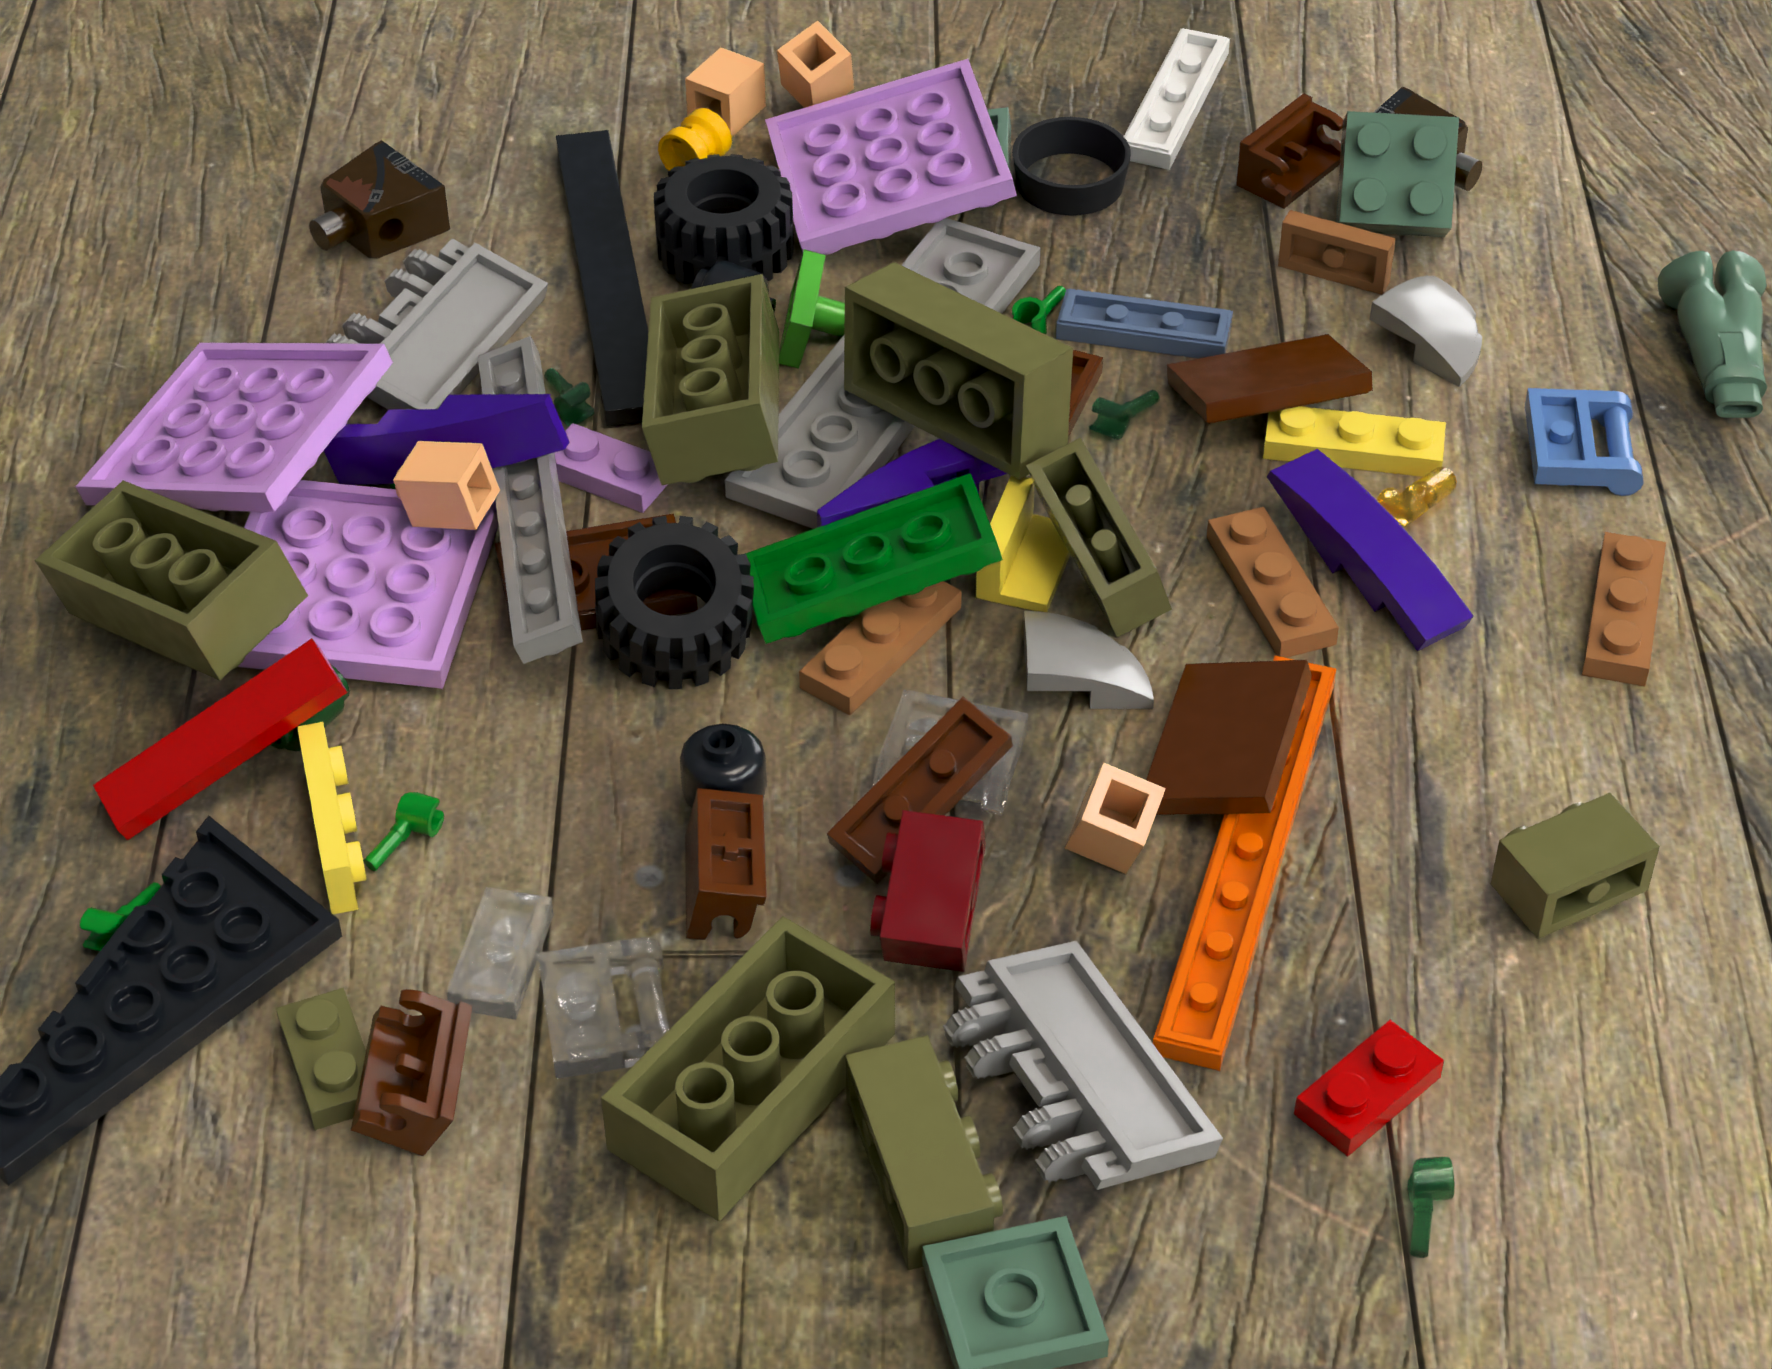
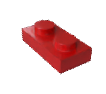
M1389 1020L1296 1097L1294 1115L1348 1157L1441 1078L1444 1060L1392 1020Z

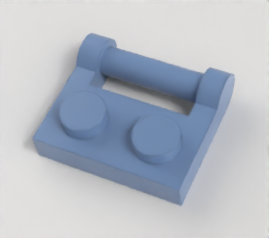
M1528 388L1525 413L1535 484L1606 486L1612 493L1621 496L1634 494L1641 489L1644 483L1640 463L1633 456L1628 425L1633 414L1631 400L1628 395L1619 391ZM1591 419L1598 420L1600 425L1605 427L1609 457L1596 456Z

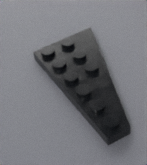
M208 815L197 829L198 841L183 859L177 857L173 859L161 874L164 882L147 905L136 906L75 982L78 992L61 1013L52 1011L38 1028L39 1041L21 1063L10 1064L0 1076V1179L8 1186L340 939L342 932L339 919Z

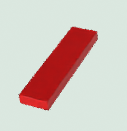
M311 638L93 784V787L117 831L129 840L348 692L321 648Z

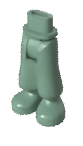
M1732 250L1720 257L1713 284V264L1708 252H1690L1674 259L1661 270L1658 276V291L1664 303L1677 309L1678 323L1690 349L1706 400L1714 404L1716 414L1720 417L1751 418L1758 416L1763 410L1761 398L1767 389L1762 351L1763 306L1761 297L1767 287L1764 268L1752 256L1744 252Z

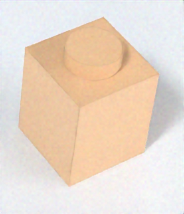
M818 20L777 50L781 85L804 108L845 96L854 89L851 53Z
M720 47L685 78L687 116L699 108L710 109L725 121L732 137L766 107L764 63Z
M418 441L393 479L396 494L403 503L412 527L477 530L500 492L482 443Z
M1103 762L1085 794L1065 849L1126 874L1146 843L1166 788Z

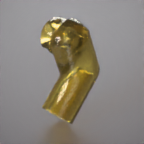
M1438 467L1406 487L1402 493L1393 487L1384 489L1379 494L1377 501L1402 527H1406L1452 494L1456 489L1457 480L1451 470L1445 467Z

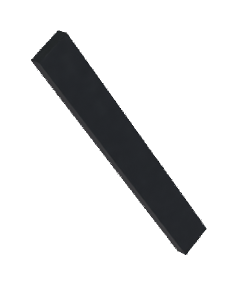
M609 130L556 135L557 153L606 426L641 423L643 419L649 331Z

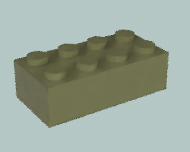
M895 262L845 287L844 390L1019 480L1029 475L1026 465L1068 444L1073 361L1072 347Z
M763 274L651 297L642 429L661 485L677 482L693 483L711 475L736 470L752 471L766 464L778 462L779 328Z
M124 480L34 560L69 614L217 680H221L230 671L237 668L243 662L245 656L273 629L283 624L289 614L308 597L307 592L276 540Z
M782 916L601 1097L607 1150L720 1222L846 1087L845 1055L884 1046L895 1035V981Z

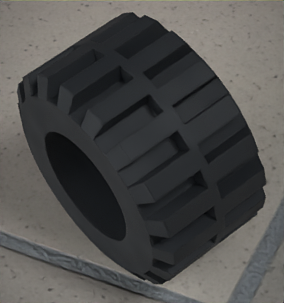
M719 154L707 155V158L704 159L694 158L685 161V166H675L668 171V177L660 179L657 184V192H654L658 259L662 261L663 269L668 274H675V280L683 284L693 283L701 269L709 270L713 264L720 261H728L760 272L768 281L773 279V273H781L787 267V260H791L794 253L793 200L788 179L781 177V171L776 167L764 166L763 160L757 158L746 159L743 158V155L719 156Z
M666 516L652 518L651 527L644 528L640 522L629 527L627 540L617 536L609 544V556H601L597 566V578H595L596 631L598 639H603V651L609 660L619 658V670L628 677H631L636 672L641 673L642 684L655 687L658 680L669 681V689H682V681L690 678L693 679L695 686H699L709 682L710 671L713 670L719 676L728 671L731 667V657L739 659L744 652L746 638H750L752 625L754 577L750 576L751 564L746 554L738 555V543L730 535L721 539L718 538V527L707 521L702 528L693 526V517L680 516L679 523H667ZM667 589H679L695 594L706 604L690 614L669 616L651 610L643 601L656 592Z

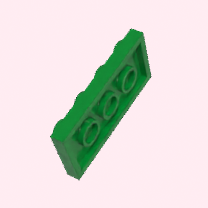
M971 473L745 553L751 564L750 576L754 577L753 607L758 626L766 644L785 637L798 636L810 628L841 617L857 615L869 607L897 597L919 593L928 586L956 576L973 574L987 565L1003 560Z

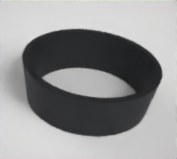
M1058 117L1035 123L1021 132L1013 144L1012 155L1018 190L1022 197L1031 205L1053 214L1076 216L1103 210L1113 204L1122 193L1131 157L1130 146L1124 136L1107 124L1088 118ZM1080 154L1102 161L1114 171V174L1090 184L1064 185L1043 180L1030 173L1027 168L1034 162L1051 155Z

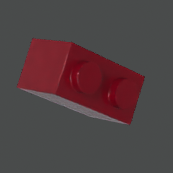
M902 810L899 832H888L884 843L882 872L891 874L887 896L876 895L871 915L870 934L871 936L880 937L884 961L965 972L986 848L984 821Z

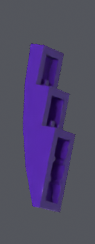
M550 394L448 395L438 409H388L378 424H346L327 445L324 453L339 484H393V479L399 468L404 464L418 441L482 443L492 468L565 450L570 441Z
M938 439L914 449L866 475L817 510V528L971 473L979 494V483L981 481L1007 473L942 439Z
M1319 449L1313 450L1268 473V480L1332 574L1345 568L1373 611L1376 612L1387 607L1417 652L1465 628L1472 620L1474 615L1434 562L1401 524L1358 481Z

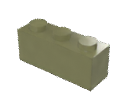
M1081 437L1026 465L1042 505L1116 637L1172 610L1156 567Z
M928 1035L845 1055L846 1099L908 1270L923 1267L922 1246L994 1231V1218L1003 1215L1002 1198L997 1181L992 1173L984 1175L981 1173L976 1160L980 1158V1144L974 1122L969 1115L959 1116L954 1103L958 1101V1088L952 1066L948 1060L938 1062Z

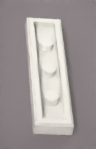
M1184 28L1180 29L1124 135L1130 146L1131 162L1170 170L1229 54L1230 38Z

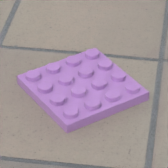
M968 59L765 119L777 164L781 171V177H786L790 183L793 200V221L802 252L805 249L823 255L832 254L848 246L872 239L886 238L898 231L925 223H936L946 217L979 207H990L999 201L1017 196L1013 178Z
M199 343L76 485V489L85 505L95 506L124 480L195 509L255 511L258 513L275 512L285 503L289 493L304 474L316 464L320 454L335 435L347 424V420L365 397L375 389L377 382L392 365L391 357L385 344Z
M300 480L289 493L285 503L275 512L258 513L251 511L244 528L278 542L307 592L308 597L289 614L283 624L273 629L249 652L238 667L265 670L312 638L321 648L329 663L344 678L443 689L499 526L496 501L494 500L477 530L412 527L403 503L398 498L395 489Z

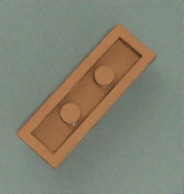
M1264 507L1208 520L1206 538L1277 656L1287 658L1337 644L1338 625Z
M1605 532L1582 671L1583 676L1639 686L1646 685L1650 669L1666 542Z
M942 581L924 588L919 593L900 596L867 608L799 671L800 689L851 715L961 609L962 590Z

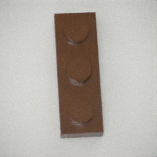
M963 696L827 833L829 843L878 884L888 874L882 872V857L886 835L888 832H899L902 810L945 816L1013 747L1012 736Z

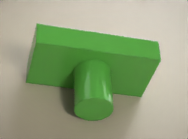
M805 249L803 251L790 293L779 349V364L799 369L811 329L839 337L844 335L845 303L818 296L826 255Z

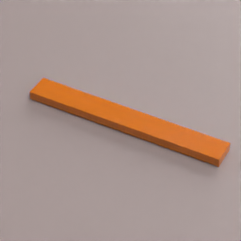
M1274 656L1273 661L1294 660V659H1289V658L1280 657V656ZM1308 663L1312 678L1271 813L1224 814L1153 1038L1154 1046L1164 1058L1213 1070H1221L1334 688L1336 668Z

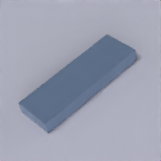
M1066 289L1057 320L1056 339L1192 358H1204L1226 353L1232 327L1233 311Z

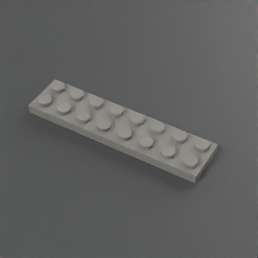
M945 218L935 223L903 262L902 266L997 312L1003 313L1040 266L1041 248ZM843 335L779 413L778 462L766 464L752 471H732L725 479L726 498L815 529L817 528V510L859 479L886 465L915 426L844 390Z

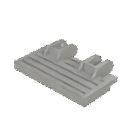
M453 238L439 251V257L432 254L429 255L421 249H414L403 260L406 271H403L402 268L400 270L396 268L384 280L387 292L395 299L379 315L378 322L371 318L368 319L360 313H353L342 324L345 335L342 336L340 333L336 335L334 333L325 342L385 344L393 363L377 382L375 389L366 397L387 409H438L448 395H459L480 372L478 356L502 347L545 299L548 287L547 282L475 242L469 248Z
M1077 941L988 960L984 971L958 976L955 988L971 1008L967 1009L965 1007L963 1010H958L957 1013L951 1014L946 1024L943 1025L946 1032L944 1035L952 1046L955 1045L956 1048L959 1046L964 1047L967 1044L969 1046L973 1045V1048L964 1057L967 1063L966 1067L973 1077H977V1079L983 1077L985 1079L988 1075L993 1077L1014 1071L1039 1107L1043 1106L1039 1110L1035 1108L1031 1112L1028 1111L1026 1115H1022L1021 1119L1012 1128L1014 1129L1015 1139L1026 1150L1028 1148L1034 1149L1036 1146L1043 1147L1051 1144L1050 1147L1044 1148V1151L1035 1160L1038 1166L1037 1171L1044 1181L1048 1180L1049 1183L1051 1181L1057 1182L1058 1179L1065 1180L1086 1174L1094 1187L1099 1190L1215 1158L1223 1137Z

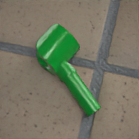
M1057 286L1042 301L1033 297H1025L1018 300L1012 307L1013 319L1022 324L1031 322V328L1046 335V317L1064 299L1066 289L1062 286Z
M418 792L405 793L400 798L396 809V823L390 828V832L363 860L364 864L372 871H376L395 849L407 840L411 832L434 837L441 829L445 817L443 811L436 809L440 800Z
M156 882L151 883L129 903L122 905L116 912L93 907L88 908L80 920V928L91 931L90 936L83 943V948L101 951L136 906L147 905L161 885Z

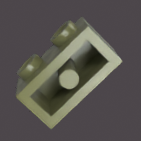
M1607 793L1586 803H1574L1565 808L1560 814L1533 826L1518 827L1500 839L1490 884L1536 938L1540 939L1648 891L1660 846L1611 793Z

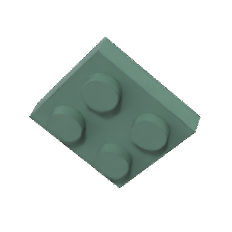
M1067 1216L922 1246V1264L954 1369H1054L1108 1357L1109 1339Z

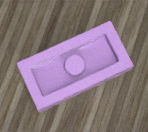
M574 423L565 431L570 441L566 449L554 452L558 480L560 482L642 513L667 486L661 485L649 451Z

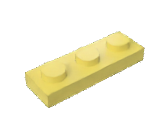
M1306 406L1269 412L1263 459L1290 462L1313 450L1319 449L1341 468L1440 479L1446 422Z
M323 722L297 726L331 913L338 914L358 910L354 883L367 879L360 842L346 843L344 835L357 832L350 792L339 795L336 792V786L348 784L342 747L328 748Z

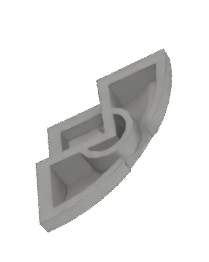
M1420 276L1395 286L1372 302L1371 321L1416 344L1414 363L1458 387L1468 380L1479 360L1482 336L1478 333L1475 311L1456 289L1436 276Z
M1023 611L1027 691H1089L1090 709H1153L1154 698L1149 678L1140 662L1125 646L1118 644L1111 637L1099 631L1097 627L1087 622L1056 613Z

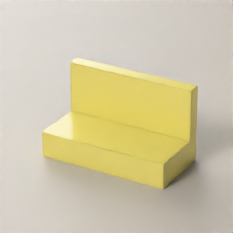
M1013 476L1009 478L990 522L1003 560L987 565L976 573V598L1032 611L1048 612L1070 553L1051 519L1033 514L1034 483L1032 478L1024 477L1020 480Z

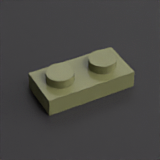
M344 987L277 1007L279 1025L314 1129H321L353 1119L366 1049Z

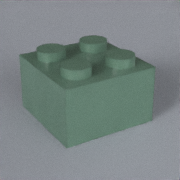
M1347 111L1342 126L1336 222L1381 234L1445 237L1452 228L1459 117Z

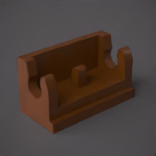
M1303 93L1240 142L1236 185L1285 209L1340 165L1341 142L1337 139L1329 138L1323 130V125L1328 126L1331 130L1340 131L1343 126V119L1335 112L1312 102L1313 97Z
M697 788L685 835L686 938L705 940L712 930V920L723 915L735 918L733 920L734 937L737 939L741 938L751 929L757 905L764 906L767 893L763 795Z
M406 989L400 993L399 1004L406 1009L416 1010L422 1013V1015L412 1016L405 1014L399 1009L380 1006L373 1015L351 1131L424 1156L454 1120L473 1006L462 1001L454 1004L422 991Z

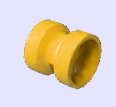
M699 108L685 117L681 122V126L672 128L660 139L658 152L665 168L670 171L675 166H685V161L694 158L704 159L707 158V155L714 154L724 156L731 148L732 136L727 124L717 113L710 109Z

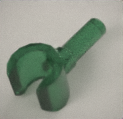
M550 368L545 372V380L560 394L555 397L554 406L563 423L567 426H570L572 423L578 425L595 414L594 408L585 401L591 395L587 383L580 382L574 386L554 368Z
M1150 390L1123 404H1118L1102 397L1097 398L1091 410L1097 413L1098 417L1089 426V430L1116 440L1121 439L1128 429L1130 419L1159 402L1160 396L1158 392Z
M1449 1157L1419 1158L1413 1164L1412 1174L1407 1182L1408 1197L1413 1202L1414 1212L1410 1254L1413 1257L1426 1258L1429 1254L1432 1214L1434 1210L1433 1201L1452 1200L1454 1197V1171Z

